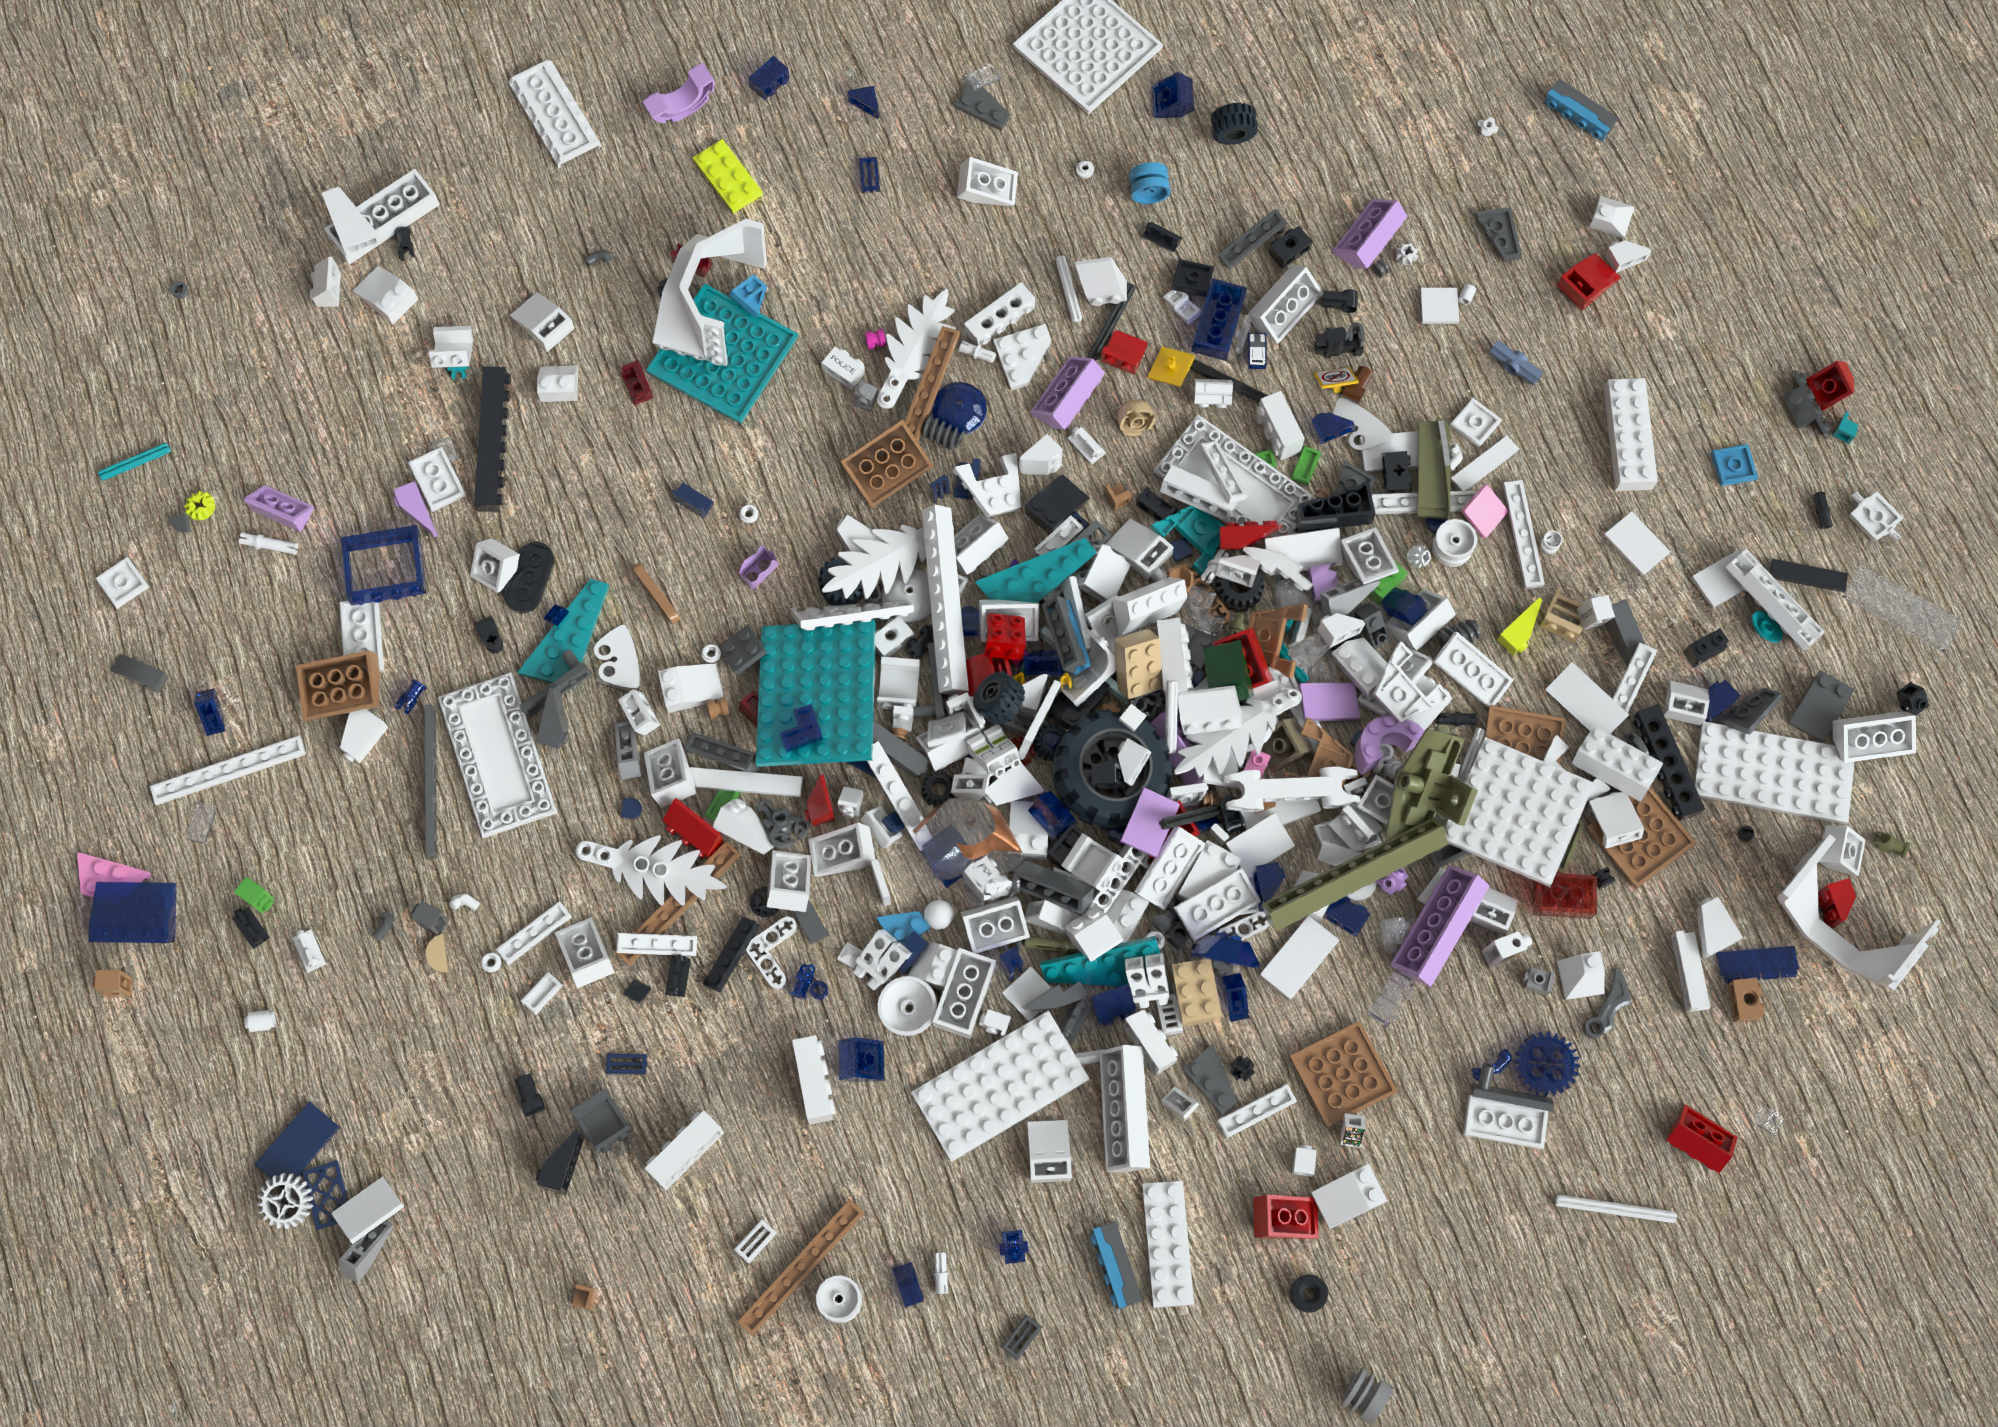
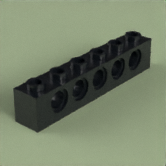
M1657 704L1638 711L1633 716L1634 726L1636 729H1639L1641 739L1645 743L1649 755L1663 763L1657 778L1660 782L1662 781L1665 797L1672 804L1671 810L1673 815L1679 821L1701 814L1705 807L1660 705ZM1648 725L1654 726L1656 731H1651ZM1656 742L1661 743L1663 745V749H1659L1656 746ZM1663 760H1668L1671 763V767L1666 766ZM1671 777L1676 778L1679 784H1674ZM1679 795L1685 796L1686 802L1681 801Z

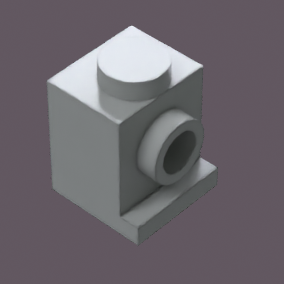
M860 381L854 392L855 401L853 405L870 412L878 397L877 387Z
M1531 967L1528 971H1525L1523 976L1524 989L1547 996L1551 992L1555 973ZM1536 977L1541 978L1542 982H1537Z

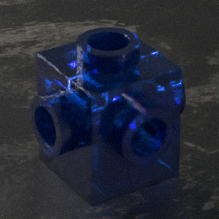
M1022 1229L1003 1231V1243L999 1244L1000 1256L1005 1258V1264L1026 1262L1025 1253H1029L1027 1240H1023Z

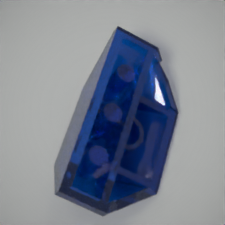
M1216 932V936L1207 935L1192 945L1191 956L1243 967L1260 968V963L1250 942L1241 941L1242 937L1230 935V938H1228V934Z

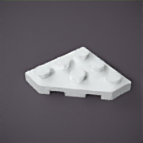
M1046 324L993 340L1011 391L1029 385L1034 372L1049 348L1051 338Z

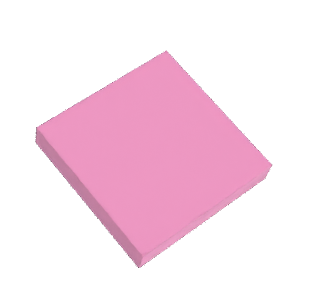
M1483 485L1461 510L1482 538H1486L1509 512L1488 485Z

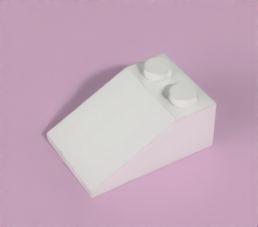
M969 157L960 165L957 198L972 203L1014 206L1018 172Z
M1111 257L1076 262V268L1086 298L1091 305L1101 306L1106 303L1118 304L1121 301H1127V280Z
M377 266L353 290L358 297L392 325L418 300L411 287L380 266Z
M1376 527L1341 540L1342 556L1348 567L1363 585L1399 572Z
M979 600V638L981 642H986L987 614L989 613L1024 617L1026 641H1038L1039 603Z
M716 663L676 666L658 671L668 713L705 705L708 700L717 702L716 700H719L720 697H724Z
M679 738L644 753L651 795L660 808L672 804L675 798L680 801L696 794L694 779Z
M733 799L721 807L713 825L714 829L763 855L774 847L770 843L769 830L744 801Z
M1011 801L1009 828L1022 853L1008 851V858L1046 860L1050 803Z
M861 823L808 839L815 877L862 869L871 866V861L875 860L870 827Z
M1207 840L1178 895L1184 899L1190 898L1234 872L1242 859Z
M772 850L767 907L806 912L810 892L811 855Z
M592 917L555 932L577 988L614 973Z
M1369 1164L1311 1192L1329 1230L1387 1202Z

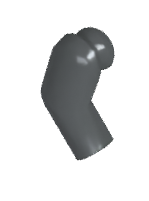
M598 250L590 254L584 261L590 267L600 259L608 263L612 260V256L608 250Z
M389 911L382 913L381 920L383 922L373 933L377 940H381L395 920L394 915L390 914Z

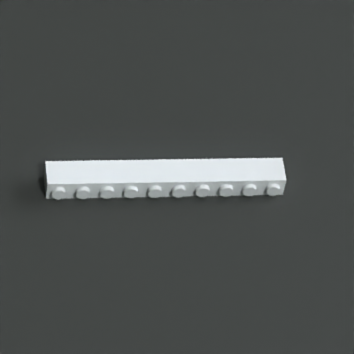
M933 505L922 510L938 689L939 693L955 695L967 692L969 689L951 508Z

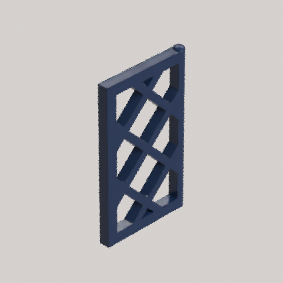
M335 1160L334 1162L302 1171L304 1181L307 1182L306 1189L311 1188L312 1190L307 1193L308 1196H313L315 1191L325 1195L319 1206L315 1205L314 1197L313 1200L309 1201L313 1205L311 1210L316 1230L338 1224L336 1220H333L334 1217L330 1212L322 1209L328 1198L338 1202L333 1211L348 1201L339 1162ZM335 1166L337 1173L335 1179L325 1175L328 1168ZM317 1173L320 1176L315 1185L312 1186L308 1175ZM323 1177L333 1182L327 1193L317 1188ZM336 1184L341 1189L342 1197L340 1200L330 1195ZM320 1211L330 1216L327 1223L321 1225L318 1217Z

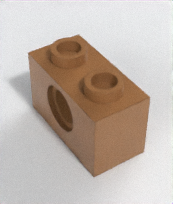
M96 970V974L92 979L95 991L107 998L131 997V976L121 970Z
M1757 978L1737 979L1729 982L1728 988L1734 1022L1758 1021L1765 1013V1008L1760 1000L1761 986L1757 983ZM1744 996H1748L1751 999V1004H1747L1744 1001Z

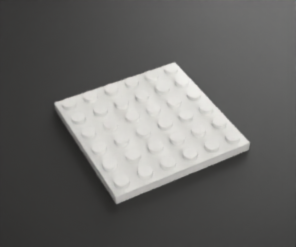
M1062 0L1015 41L1013 48L1089 115L1163 48V44L1113 0Z
M1485 737L1466 779V783L1478 789L1465 826L1448 820L1444 829L1448 844L1550 887L1594 786V782Z

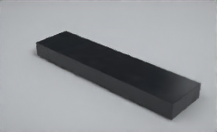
M1777 559L1771 561L1770 574L1775 580L1843 593L1846 591L1848 573Z

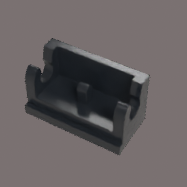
M1148 486L1136 500V506L1158 522L1178 512L1176 506L1172 507L1151 492V488Z

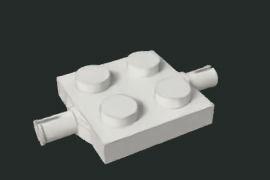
M1857 491L1851 495L1858 503V506L1849 514V517L1874 543L1886 535H1889L1895 543L1901 538L1894 528L1903 517L1878 492L1865 499Z

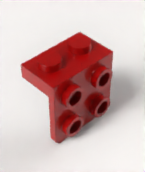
M1115 330L1107 347L1104 346L1102 350L1101 362L1135 375L1148 343Z
M994 613L987 614V640L984 656L1022 660L1026 647L1025 618Z

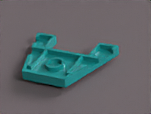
M1189 506L1172 516L1170 515L1159 522H1155L1150 528L1164 538L1175 527L1202 553L1191 566L1201 576L1207 569L1208 562L1214 559V554L1220 544V527L1225 526L1213 515Z

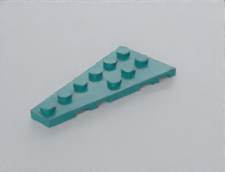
M1083 538L977 580L975 583L989 600L1038 603L1098 552L1086 538Z
M590 579L517 673L551 684L570 671L562 657L563 652L572 650L579 663L583 662L608 592L609 584Z
M1156 936L1118 944L1092 962L1082 953L1041 961L1040 966L1045 982L1075 984L1080 981L1081 984L1130 987L1125 969V959L1143 956L1147 977L1145 956L1160 954L1161 952ZM1167 976L1168 987L1170 989V983Z

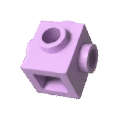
M1400 868L1376 882L1383 891L1392 895L1396 890L1400 892L1407 885L1404 881L1409 875L1405 873L1403 868Z

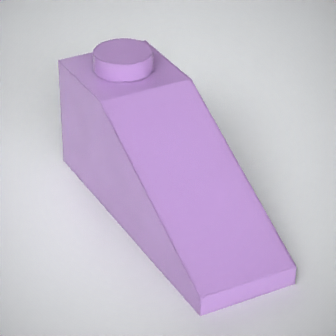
M415 481L394 489L396 496L393 499L397 508L401 507L406 515L433 537H437V532Z

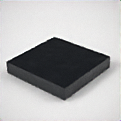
M1179 259L1171 290L1207 297L1214 266Z

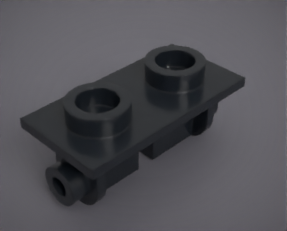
M1154 222L1147 223L1146 230L1142 237L1172 252H1175L1182 240V237L1178 236V234H1174Z
M932 624L924 625L919 630L921 634L917 638L913 637L906 644L907 648L904 652L911 651L910 656L913 659H920L928 650L924 645L925 642L927 644L934 642Z
M249 907L244 910L239 908L234 912L236 915L232 918L253 949L270 938Z
M683 955L671 956L665 995L685 997L691 958H684Z

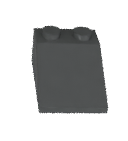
M1820 670L1812 678L1788 724L1823 742L1833 727L1832 721L1838 719L1854 688Z

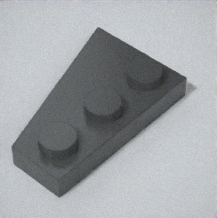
M1763 688L1748 697L1744 704L1739 707H1732L1730 712L1724 716L1719 715L1716 717L1717 724L1726 725L1729 728L1750 735L1782 699L1781 693Z

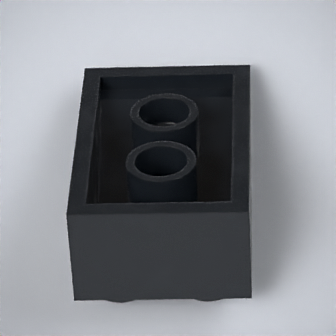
M1062 474L1040 490L1025 505V514L1050 535L1070 515L1072 516L1075 512H1078L1090 497Z
M574 1131L543 1164L542 1169H538L535 1180L538 1181L537 1185L544 1190L567 1195L585 1139L579 1131Z

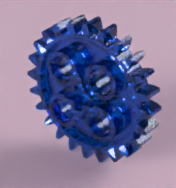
M1541 1031L1538 1033V1038L1532 1034L1530 1036L1531 1040L1528 1038L1523 1040L1525 1045L1520 1044L1518 1046L1522 1051L1515 1053L1520 1058L1514 1060V1063L1519 1064L1514 1070L1521 1072L1517 1078L1525 1079L1522 1085L1529 1084L1528 1091L1535 1088L1536 1095L1543 1091L1544 1097L1548 1095L1549 1091L1553 1097L1556 1095V1090L1562 1094L1564 1092L1563 1087L1567 1090L1570 1089L1569 1083L1574 1084L1576 1081L1573 1077L1579 1075L1574 1070L1580 1068V1065L1575 1064V1061L1580 1058L1573 1056L1577 1050H1570L1569 1048L1572 1043L1565 1044L1566 1037L1559 1040L1558 1033L1551 1037L1550 1031L1545 1036ZM1533 1049L1541 1051V1058L1533 1054ZM1556 1050L1561 1053L1562 1057L1560 1060L1553 1056V1051ZM1545 1060H1547L1548 1064L1560 1063L1564 1064V1067L1558 1065H1551L1547 1068L1546 1064H1530L1529 1061L1543 1063ZM1533 1068L1540 1070L1541 1077L1533 1075ZM1553 1070H1557L1561 1074L1560 1079L1553 1077Z

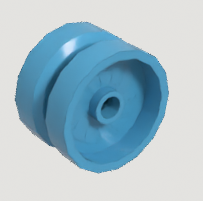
M1156 162L1143 163L1133 167L1129 171L1132 200L1139 204H1154L1167 199L1171 192L1170 183L1168 182V168L1164 164Z

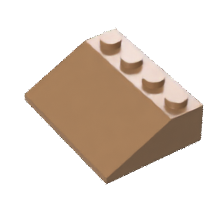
M903 418L840 461L871 508L934 467Z
M367 650L296 665L304 722L378 707L380 670L376 653Z

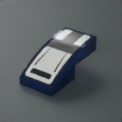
M1248 333V369H1266V333Z

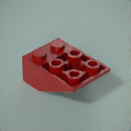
M1594 253L1563 274L1557 287L1583 311L1619 281L1621 277L1602 258Z
M1263 521V525H1258V522H1244V526H1240L1236 522L1225 523V527H1220L1221 550H1238L1250 547L1281 529L1282 525L1277 524V521Z
M984 653L966 659L969 689L967 693L969 697L973 696L974 698L977 687L988 675H993L994 672L1004 671L1012 677L1008 659L985 657Z

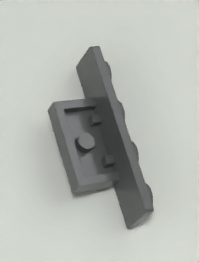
M1795 369L1792 372L1800 387L1783 395V398L1799 429L1817 421L1823 435L1828 438L1830 437L1828 431L1831 428L1826 420H1822L1820 415L1823 412L1818 404H1814L1812 399L1815 396L1810 388H1806L1804 383L1807 380L1802 372L1799 373Z

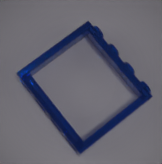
M417 525L341 537L346 597L351 606L358 604L361 606L365 603H380L383 600H399L402 597H417V595L427 594L421 534ZM413 542L416 581L358 591L353 590L351 551Z

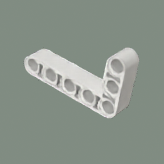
M1125 845L1119 856L1128 863V867L1123 871L1120 870L1115 875L1116 884L1106 889L1104 893L1096 888L1094 889L1093 903L1080 916L1096 906L1106 913L1139 864L1147 870L1149 869L1150 865L1147 864L1150 858L1149 855L1142 851H1138L1137 854L1133 855V847ZM1105 894V900L1099 903V896Z

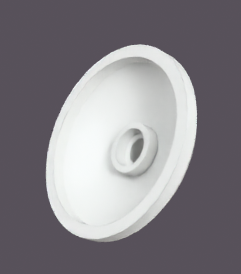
M914 568L907 583L904 584L901 570H898L888 594H884V589L882 588V603L910 601L913 604L914 612L908 613V616L901 617L906 623L918 622L927 618L931 614L928 574ZM907 589H912L913 592H912V593H907L906 590H907Z
M911 976L900 977L891 981L882 990L878 1000V1014L882 1023L891 1032L901 1036H913L923 1032L933 1022L937 1011V999L932 988L925 981ZM909 1005L913 1006L912 1011H906Z

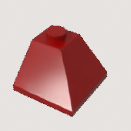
M1835 361L1806 379L1822 412L1854 393V377L1846 362Z
M824 774L819 776L807 801L808 809L804 810L806 819L811 821L812 826L835 821Z

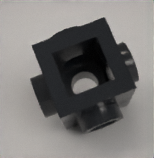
M1909 682L1896 692L1900 703L1899 707L1902 711L1917 716L1929 706L1927 693L1924 688L1912 682Z

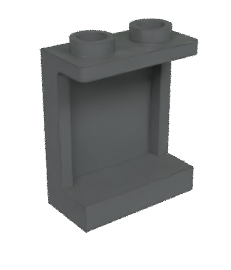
M605 1088L570 1110L597 1153H606L613 1148L612 1144L618 1140L622 1142L630 1137L629 1133L632 1132L630 1126Z

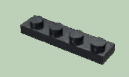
M746 917L741 918L703 985L719 993L722 991L760 926L756 921Z

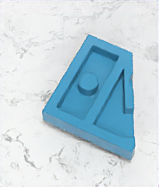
M753 274L734 288L730 296L757 318L767 285Z
M919 911L879 916L877 918L881 927L902 945L913 931L922 935L930 929V926Z

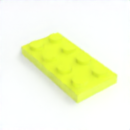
M723 139L693 157L694 163L732 213L737 212L763 195L762 190Z

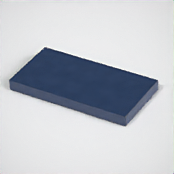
M309 1101L254 1165L270 1179L274 1175L280 1178L282 1173H285L287 1177L292 1173L295 1180L341 1127ZM279 1185L282 1189H285V1185Z

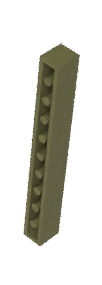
M1433 817L1262 903L1267 922L1275 931L1283 929L1309 914L1319 911L1321 908L1337 902L1339 899L1448 845L1443 825Z

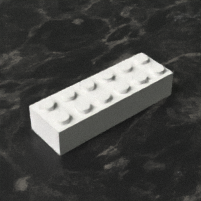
M413 169L356 208L376 230L383 243L395 235L397 228L407 227L440 204L435 193L416 169ZM331 223L324 228L330 241L349 265L378 246L376 245L347 256L334 224Z
M1645 378L1608 379L1603 390L1615 491L1652 490L1658 480Z
M1121 1045L1100 1051L1106 1172L1127 1173L1150 1168L1142 1046Z

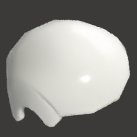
M944 900L932 901L924 910V920L933 929H944L954 920V908L949 902Z

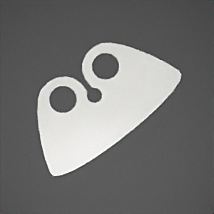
M1338 399L1332 415L1331 430L1335 435L1343 437L1352 431L1353 426H1358V431L1353 432L1349 438L1350 445L1356 450L1368 449L1393 437L1391 431L1367 410L1348 399ZM1344 422L1348 428L1345 432L1340 433L1336 430V425ZM1357 435L1365 437L1363 445H1355L1354 438Z
M620 625L602 637L594 647L595 655L601 660L611 659L613 656L617 657L616 662L609 661L603 663L599 668V675L602 680L622 687L638 688L640 674L634 643L627 627ZM602 645H607L611 649L610 653L606 656L598 652L599 647ZM607 666H612L615 669V674L611 677L603 674V669Z

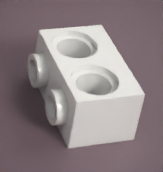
M633 689L618 700L635 732L647 735L660 726L644 693Z

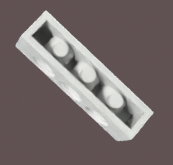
M1021 282L965 322L964 332L976 346L985 345L991 340L992 336L1002 333L1010 323L1014 324L1017 322L1021 315L1031 312L1035 306V297ZM1012 304H1018L1019 306H1018V307H1012L1011 305H1012ZM998 314H1003L1004 317L999 318V317H997V315H998ZM986 324L990 325L989 328H984L982 326Z

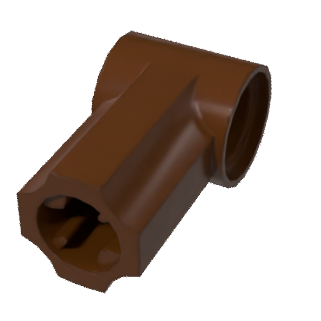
M1359 366L1354 374L1359 383L1346 385L1342 397L1359 404L1373 372L1366 366Z

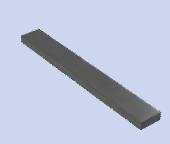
M432 704L425 705V840L427 857L429 859H436V710Z

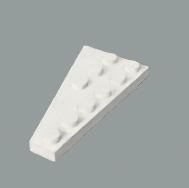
M910 601L885 602L883 606L866 603L864 607H856V604L833 605L823 607L824 610L807 607L805 611H797V608H790L791 616L801 629L804 628V630H813L816 626L833 627L836 623L849 625L857 620L869 622L871 618L888 619L892 615L904 617L908 616V613L914 612L913 604Z

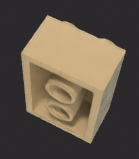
M1145 629L1114 639L1118 690L1127 699H1131L1163 689L1159 637L1150 629Z
M1211 958L1172 964L1170 972L1182 1027L1219 1021L1222 1013Z

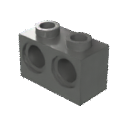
M424 901L416 904L412 910L411 918L419 926L436 936L442 933L449 922V919L440 910Z

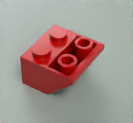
M1849 878L1828 884L1818 891V906L1822 909L1823 921L1831 929L1846 921L1857 897Z

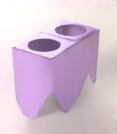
M760 546L756 554L751 555L743 562L739 571V578L752 590L778 566L774 552L767 551L764 546ZM764 559L770 560V566L765 571L760 570V561ZM755 572L758 574V578L756 581L751 582L746 579L747 574Z
M1337 563L1309 567L1307 574L1309 581L1314 584L1311 592L1315 607L1322 605L1320 592L1337 586V573L1328 570V568Z

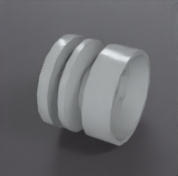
M1363 1367L1346 1387L1341 1406L1346 1408L1352 1401L1350 1412H1354L1359 1406L1362 1407L1359 1417L1372 1425L1388 1402L1394 1387L1383 1380L1378 1382L1376 1386L1372 1385L1375 1375L1372 1373L1365 1380L1368 1370Z

